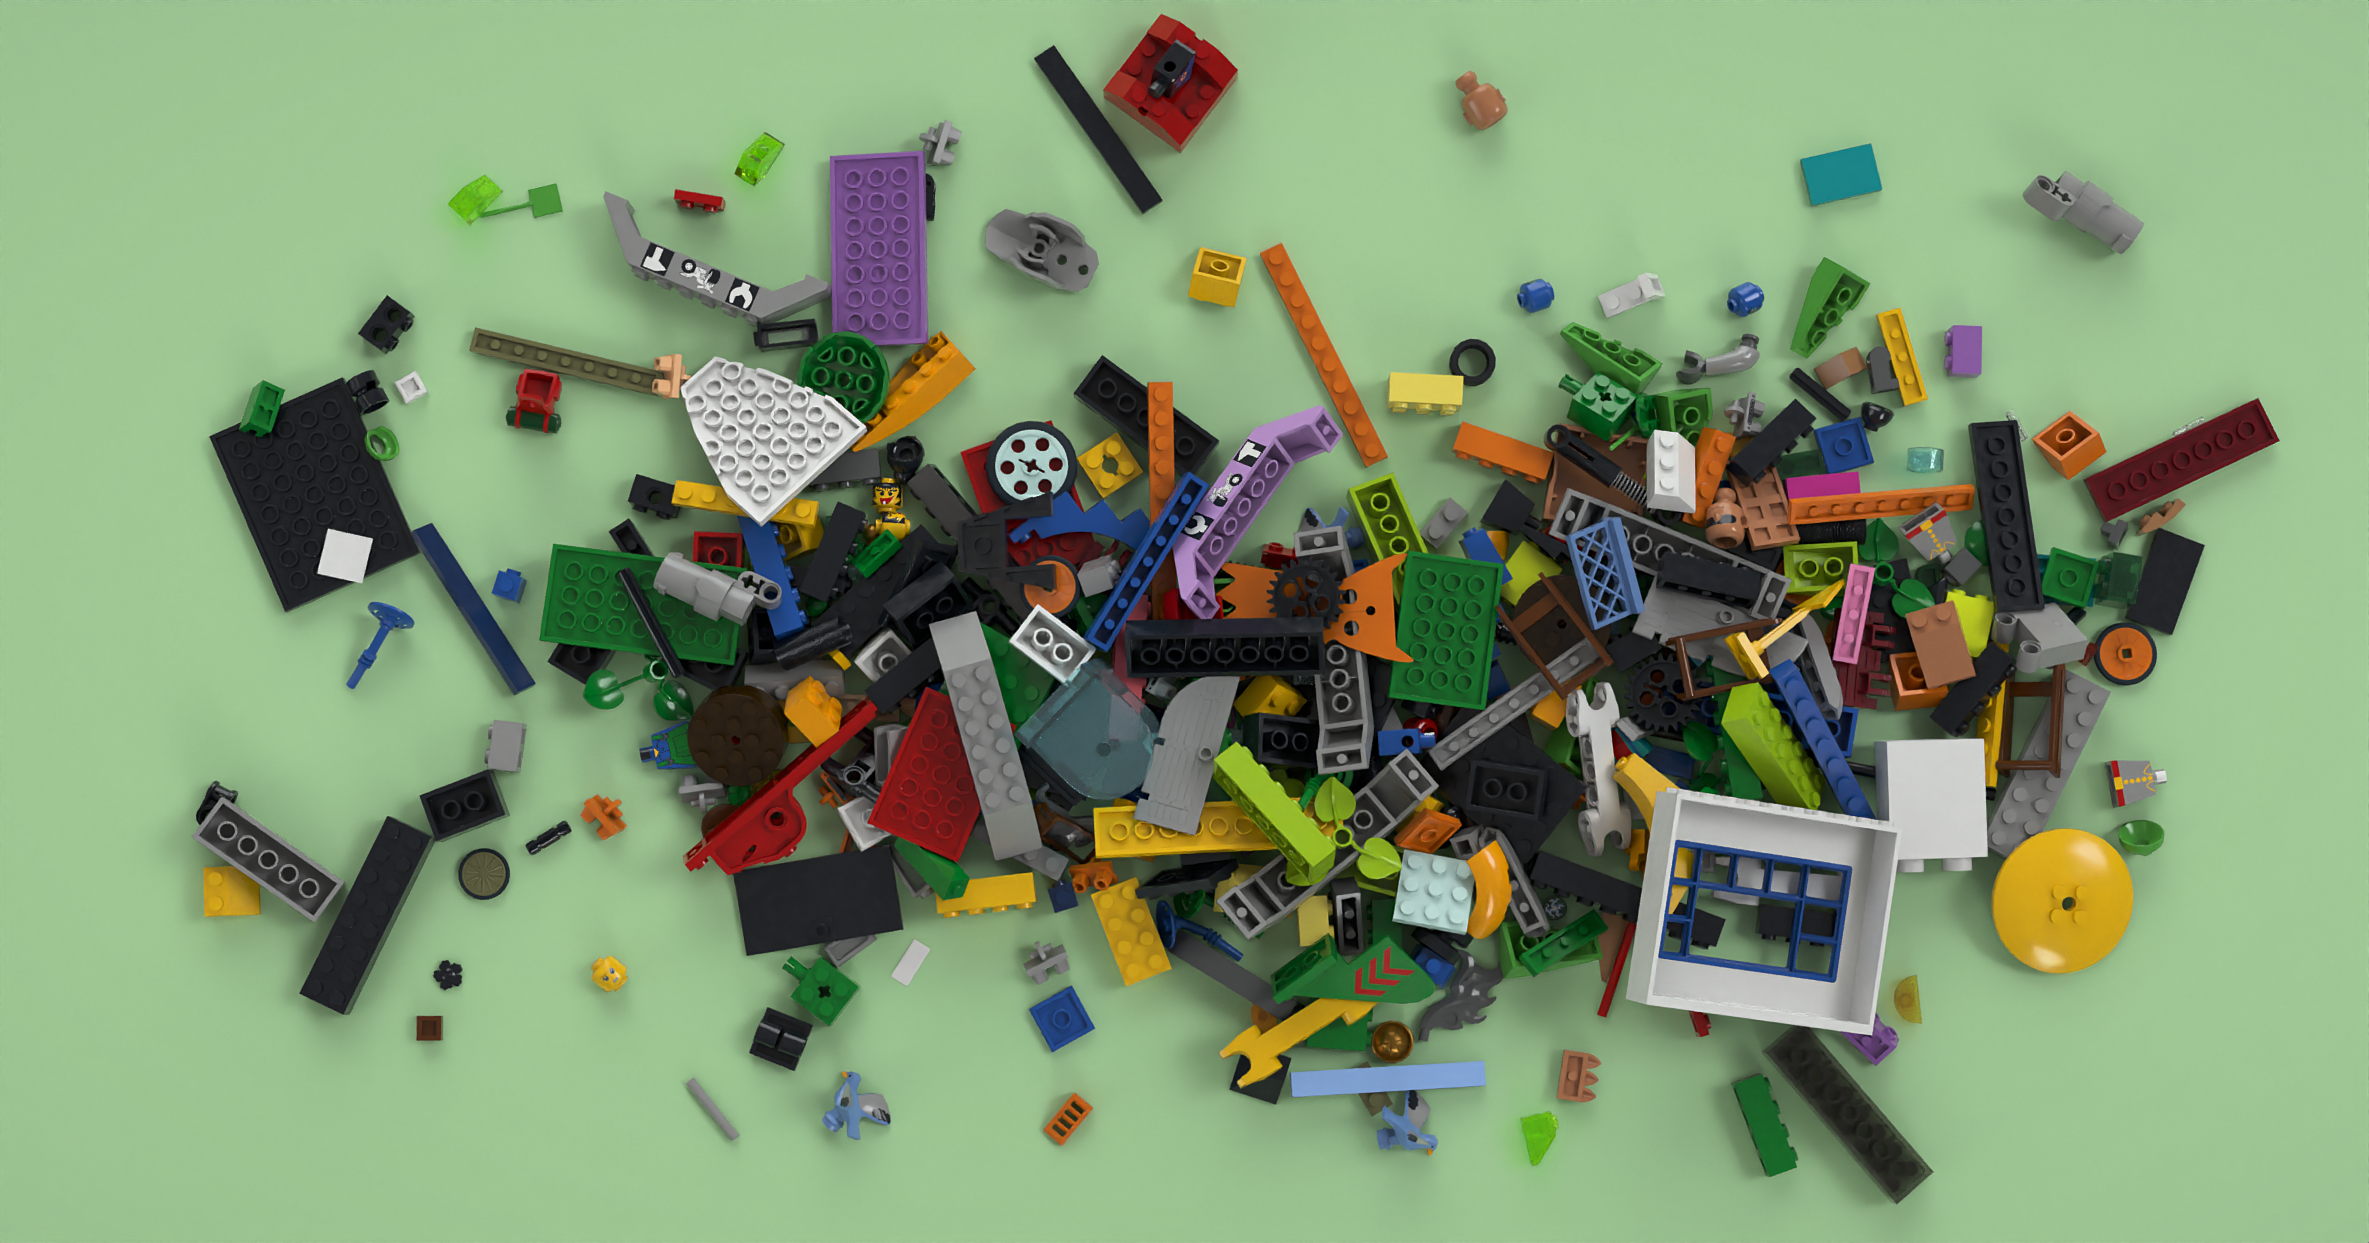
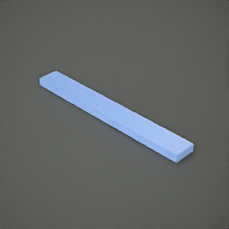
M1484 1061L1290 1072L1291 1097L1486 1086Z

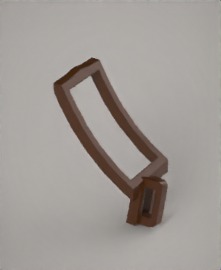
M1046 801L1033 807L1035 817L1040 825L1038 830L1041 841L1059 849L1079 864H1087L1091 857L1096 856L1094 848L1083 860L1062 844L1045 836L1057 820L1078 830L1093 842H1095L1094 834L1056 812L1051 813ZM1042 808L1048 818V821L1045 820L1041 812Z

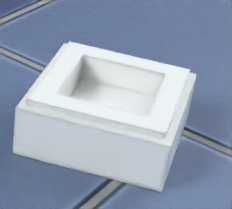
M416 371L394 382L407 405L429 393Z

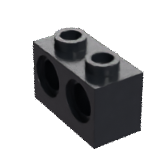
M387 295L358 334L387 354L388 351L391 352L396 348L399 343L398 338L403 331L407 332L412 327L415 316ZM396 311H400V319L396 322H391V315ZM385 330L386 338L382 341H377V333Z

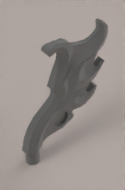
M1044 782L1036 790L1033 807L1046 801L1051 813L1056 812L1094 834V816L1069 815L1066 807L1045 796V792L1050 788L1048 782ZM1042 808L1041 812L1045 820L1048 821V818ZM1059 820L1045 834V836L1057 841L1066 848L1072 842H1075L1076 848L1083 847L1092 842L1087 836ZM1050 845L1051 850L1060 851L1059 849Z
M1457 949L1461 954L1463 964L1450 986L1452 994L1450 997L1433 1004L1426 1011L1419 1025L1420 1033L1418 1040L1428 1042L1430 1030L1435 1027L1458 1030L1463 1028L1462 1020L1470 1024L1483 1022L1487 1016L1479 1017L1477 1012L1491 1005L1497 998L1496 996L1489 998L1487 993L1503 979L1500 962H1498L1496 969L1486 970L1476 964L1468 952Z

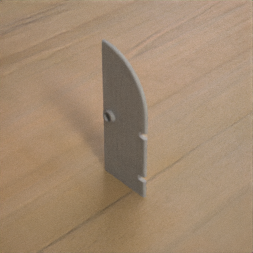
M1655 576L1644 602L1645 611L1639 614L1632 632L1652 640L1654 633L1659 634L1661 637L1658 643L1666 646L1665 641H1668V638L1759 619L1714 600L1656 588L1657 576ZM1769 625L1762 627L1763 636L1770 632L1776 626ZM1744 630V631H1739V632H1744L1745 635L1747 636V631H1746V630ZM1787 631L1766 648L1770 669L1788 659H1791L1794 663L1806 648L1809 640ZM1734 633L1685 642L1688 656L1704 662L1707 655L1713 657L1711 666L1737 676L1747 677L1724 641L1725 638ZM1675 645L1666 646L1676 650Z
M1240 676L1200 678L1185 686L1171 700L1164 712L1157 738L1164 739L1165 743L1164 746L1154 745L1141 792L1150 795L1148 800L1139 798L1133 819L1195 836L1213 774L1214 759L1218 757Z

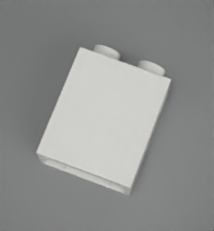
M1950 738L1875 741L1877 820L1894 822L1893 827L1902 829L1896 872H1924V859L1942 858L1943 871L1972 870V857H1988L1984 739Z

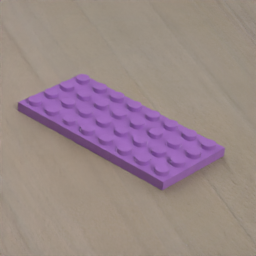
M909 151L830 156L832 333L844 331L857 333L870 339L877 346L928 344L925 152Z

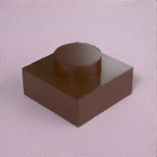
M417 1016L416 1041L443 1040V1016Z

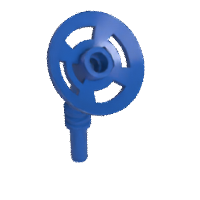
M369 603L368 610L380 621L379 625L381 627L369 648L365 649L358 659V666L346 683L349 688L355 689L365 671L371 668L374 660L377 658L376 653L390 630H393L394 627L400 629L413 628L415 622L407 613L385 603Z
M1165 900L1158 901L1156 906V923L1159 937L1165 948H1173L1176 940V931L1181 927L1202 936L1203 940H1207L1208 944L1212 943V947H1218L1237 962L1241 960L1243 954L1223 940L1221 934L1217 935V931L1213 932L1212 928L1208 929L1183 917L1174 915L1171 907Z

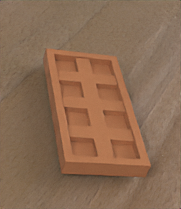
M1725 467L1731 488L1737 496L1736 503L1742 508L1748 519V528H1745L1752 551L1798 544L1800 537L1796 525H1790L1787 522L1788 501L1776 467L1774 469L1769 467L1764 471L1767 475L1758 484L1753 482L1748 488Z

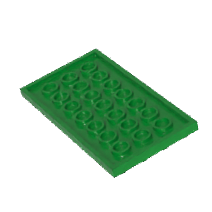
M553 544L539 637L540 641L661 656L618 575L619 571L627 567L633 572L678 659L735 666L740 625L723 616L716 622L694 611V606L669 594H666V596L660 594L653 587V584L665 558ZM690 561L709 571L715 569L738 580L741 573L748 571L747 568Z

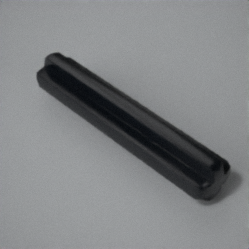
M1800 368L1794 369L1790 374V380L1839 420L1844 421L1848 418L1851 410Z

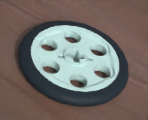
M1039 421L1020 422L1006 428L990 446L986 459L988 482L998 498L1009 506L1024 499L1045 494L1038 489V484L1042 480H1049L1052 483L1050 491L1053 492L1054 500L1065 491L1070 492L1077 476V457L1070 440L1054 426ZM1045 438L1049 441L1050 445L1046 451H1039L1036 448L1035 444L1038 439ZM1015 440H1022L1025 443L1023 452L1016 453L1012 450L1011 445ZM1054 458H1058L1063 462V467L1059 471H1052L1049 468V462ZM1035 460L1036 466L1044 471V473L1039 470H1032L1031 473L1028 472V467L1025 463H1031ZM1006 461L1012 462L1015 466L1014 471L1008 475L1002 473L1000 469L1002 463ZM1023 481L1028 485V490L1025 494L1020 495L1014 491V485L1017 482Z

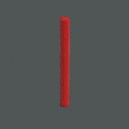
M1630 922L1627 924L1597 1012L1599 1016L1607 1017L1636 931V924Z

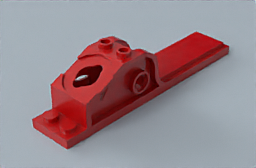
M868 696L865 697L841 718L837 733L817 748L812 743L683 855L684 865L691 872L695 868L697 870L701 869L709 861L707 859L709 856L727 875L743 871L742 868L764 862V864L781 859L783 856L787 858L797 849L796 845L806 833L807 821L802 806L793 796V788L877 716L875 712L878 708ZM774 812L782 813L777 819L770 818ZM750 847H755L754 851H749Z

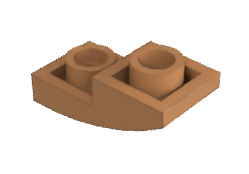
M2178 498L2172 502L2167 501L2159 511L2162 515L2158 512L2150 515L2145 514L2137 524L2140 528L2136 534L2141 536L2163 526L2174 518L2186 504Z

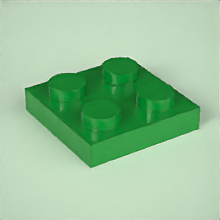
M2052 547L2041 579L2043 596L2085 609L2100 562Z

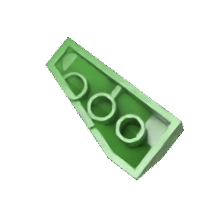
M1824 257L1811 278L1790 350L1807 359L1826 339L1827 332L1833 325L1838 326L1843 321L1841 317L1848 309L1853 310L1859 304L1871 283Z
M1711 388L1680 389L1654 394L1657 402L1656 416L1661 423V431L1677 432L1696 447L1702 428H1708L1709 420H1712Z
M1518 921L1502 922L1499 926L1498 959L1504 979L1531 976V973L1519 957L1559 930L1550 926V929L1543 937L1528 938ZM1598 937L1542 973L1601 960L1603 955Z

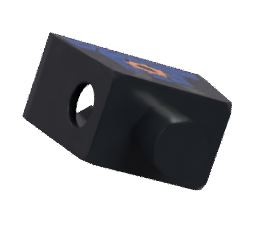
M1176 39L1153 69L1151 84L1147 89L1149 95L1154 99H1159L1161 95L1166 98H1172L1191 78L1196 52Z

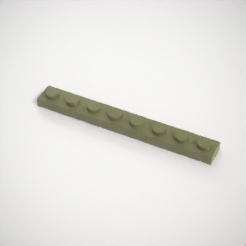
M476 327L469 349L473 353L657 397L658 394L652 392V384L655 379L662 380L663 372Z

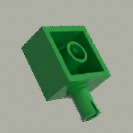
M1597 372L1585 384H1581L1568 374H1565L1558 386L1574 396L1567 418L1606 442L1630 418L1629 415L1634 412L1638 396L1600 372Z
M791 956L787 962L794 966V968L787 963L782 967L783 970L799 981L798 987L790 997L828 1026L834 1024L861 988L859 984L823 957H820L812 968L807 969ZM830 986L829 992L831 996L822 997L821 987Z

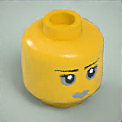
M607 956L604 959L599 957L590 968L593 970L591 980L606 992H611L612 990L617 992L628 978L626 966L613 956Z

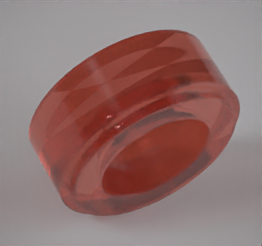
M2089 642L2084 659L2078 660V662L2086 667L2099 646Z

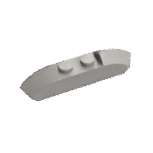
M1807 614L1803 620L1788 631L1809 640L1806 648L1798 658L1808 689L1823 718L1839 720L1843 708L1841 686L1829 656V650L1825 644L1824 637L1814 619Z
M1486 827L1478 839L1481 850H1483L1496 840L1501 847L1509 866L1507 870L1509 883L1512 884L1509 905L1518 923L1528 938L1543 937L1550 929L1542 904L1514 849L1500 830Z

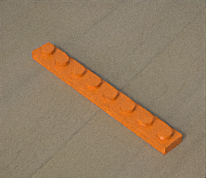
M1972 484L1793 498L1789 499L1787 522L1790 525L1916 515L1935 502L1945 512L1973 510L1975 487Z

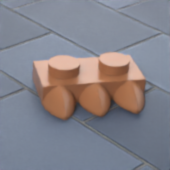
M1564 1050L1556 1098L1576 1102H1589L1595 1099L1596 1095L1584 1086L1593 1085L1598 1082L1599 1079L1592 1072L1587 1071V1069L1596 1068L1601 1065L1600 1060L1588 1053Z

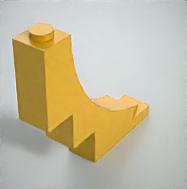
M1633 753L1626 758L1623 756L1616 763L1615 768L1617 770L1612 778L1634 800L1645 819L1649 832H1651L1656 792H1666V787L1680 788L1637 754ZM1678 847L1674 877L1687 879L1691 877L1694 854L1686 848ZM1673 884L1668 914H1673L1688 886Z

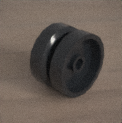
M1417 926L1411 934V937L1453 966L1458 962L1461 954L1451 945L1452 942L1461 948H1467L1474 939L1468 932L1463 935L1436 929L1431 931Z

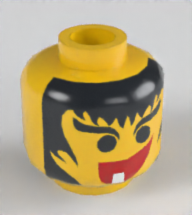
M882 478L881 483L874 484L872 487V507L879 514L883 512H896L903 506V487L896 484L895 479Z
M883 512L879 520L875 519V534H879V536L888 529L901 543L910 534V520L906 519L903 513Z

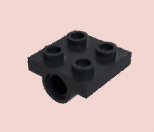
M767 1007L764 1017L756 1030L749 1053L795 1071L814 1025Z

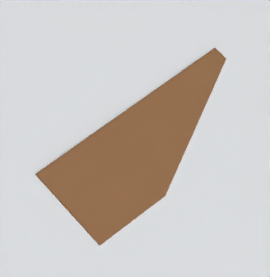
M1602 912L1601 919L1608 926V930L1598 937L1603 958L1599 960L1601 980L1607 982L1628 921L1623 920L1618 915H1609Z

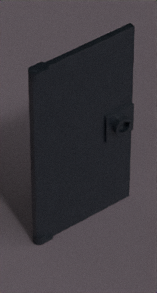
M890 844L868 848L863 852L855 850L745 869L733 874L747 956L904 930Z

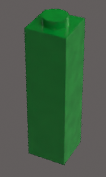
M897 837L894 846L943 901L963 897L970 877L954 860Z

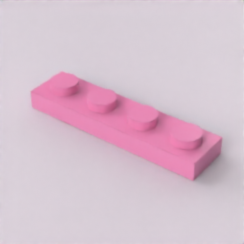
M1850 563L1832 660L1857 664L1875 567Z

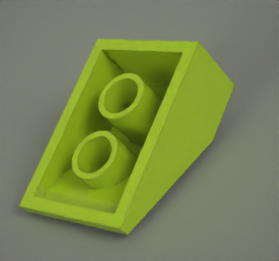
M1857 541L1783 546L1785 577L1792 579L1786 594L1814 596L1843 579L1845 584L1834 597H1844L1850 563L1858 564Z

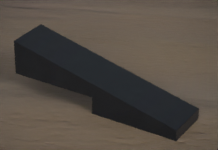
M1524 524L1520 527L1522 534L1528 540L1535 543L1541 551L1558 565L1565 558L1572 563L1567 545ZM1586 560L1582 568L1584 573L1588 575L1592 564ZM1597 568L1593 579L1601 582L1604 571Z

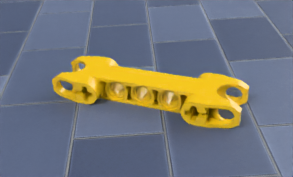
M1320 998L1264 1034L1261 1033L1257 1025L1248 1028L1237 1035L1228 1046L1219 1052L1222 1060L1235 1054L1245 1055L1249 1059L1251 1064L1250 1070L1237 1081L1241 1089L1254 1082L1264 1080L1281 1069L1283 1066L1277 1056L1340 1017L1343 1018L1347 1026L1355 1023L1366 1016L1379 1002Z

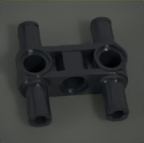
M971 577L966 578L962 582V588L974 600L973 606L962 615L976 611L981 623L989 627L997 623L1012 637L1020 628V625L1007 613V607L991 591L983 590ZM989 602H995L996 607L993 611H985V606Z
M865 726L854 737L866 745L849 765L843 766L829 757L820 767L836 778V781L843 787L847 795L851 797H865L875 804L881 790L872 785L875 781L874 732ZM851 780H858L859 782H857V783H851V782H849V781H851Z

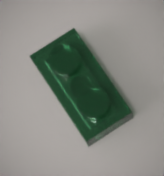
M1821 449L1780 456L1783 458L1782 461L1776 466L1780 481L1786 478L1812 476L1826 472Z

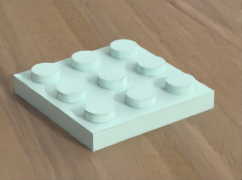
M1404 849L1392 921L1465 935L1474 886V876L1465 860Z

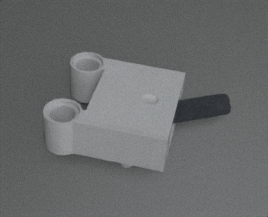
M2053 602L2044 604L2045 608L2041 610L1997 613L1994 618L1991 638L1997 643L2007 644L2015 637L2020 643L2016 661L2018 670L2024 673H2034L2038 669L2045 667L2051 670L2054 665L2084 659L2088 639L2076 627L2086 616L2084 609L2074 607L2069 613L2065 614Z

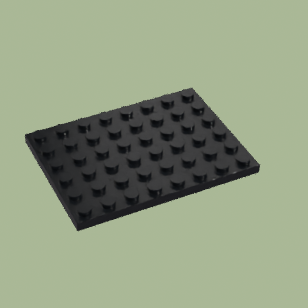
M345 378L337 379L281 404L272 431L265 433L261 437L255 436L256 430L250 429L248 432L239 430L241 422L209 436L285 612L288 613L355 583L349 580L317 574L328 529L373 539L364 578L421 553L411 536L412 531L381 460H376L366 449L365 436L368 430L354 398L346 386ZM370 437L371 446H372V448L375 450V452L377 453V451H376V449H375V446H374V444H373V442H372V440H371V437Z

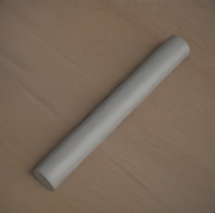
M693 1077L686 1083L730 1140L733 1141L739 1136L737 1131Z

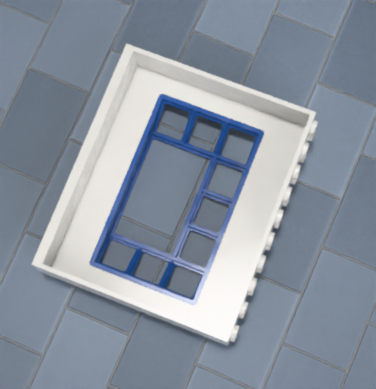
M1666 787V792L1657 791L1626 999L1646 1005L1872 1035L1902 829L1893 827L1894 822ZM1678 847L1694 849L1690 879L1674 877ZM1705 851L1730 855L1726 884L1700 880L1702 858ZM1739 857L1765 860L1761 889L1735 885ZM1775 862L1801 866L1797 894L1771 891ZM1810 868L1842 872L1838 901L1808 897L1806 895ZM1673 884L1689 887L1684 916L1668 914ZM1703 888L1795 902L1786 967L1689 954L1698 889ZM1805 904L1837 909L1833 937L1801 932ZM1668 921L1684 924L1679 952L1663 951ZM1803 940L1832 946L1827 974L1795 968L1799 941Z

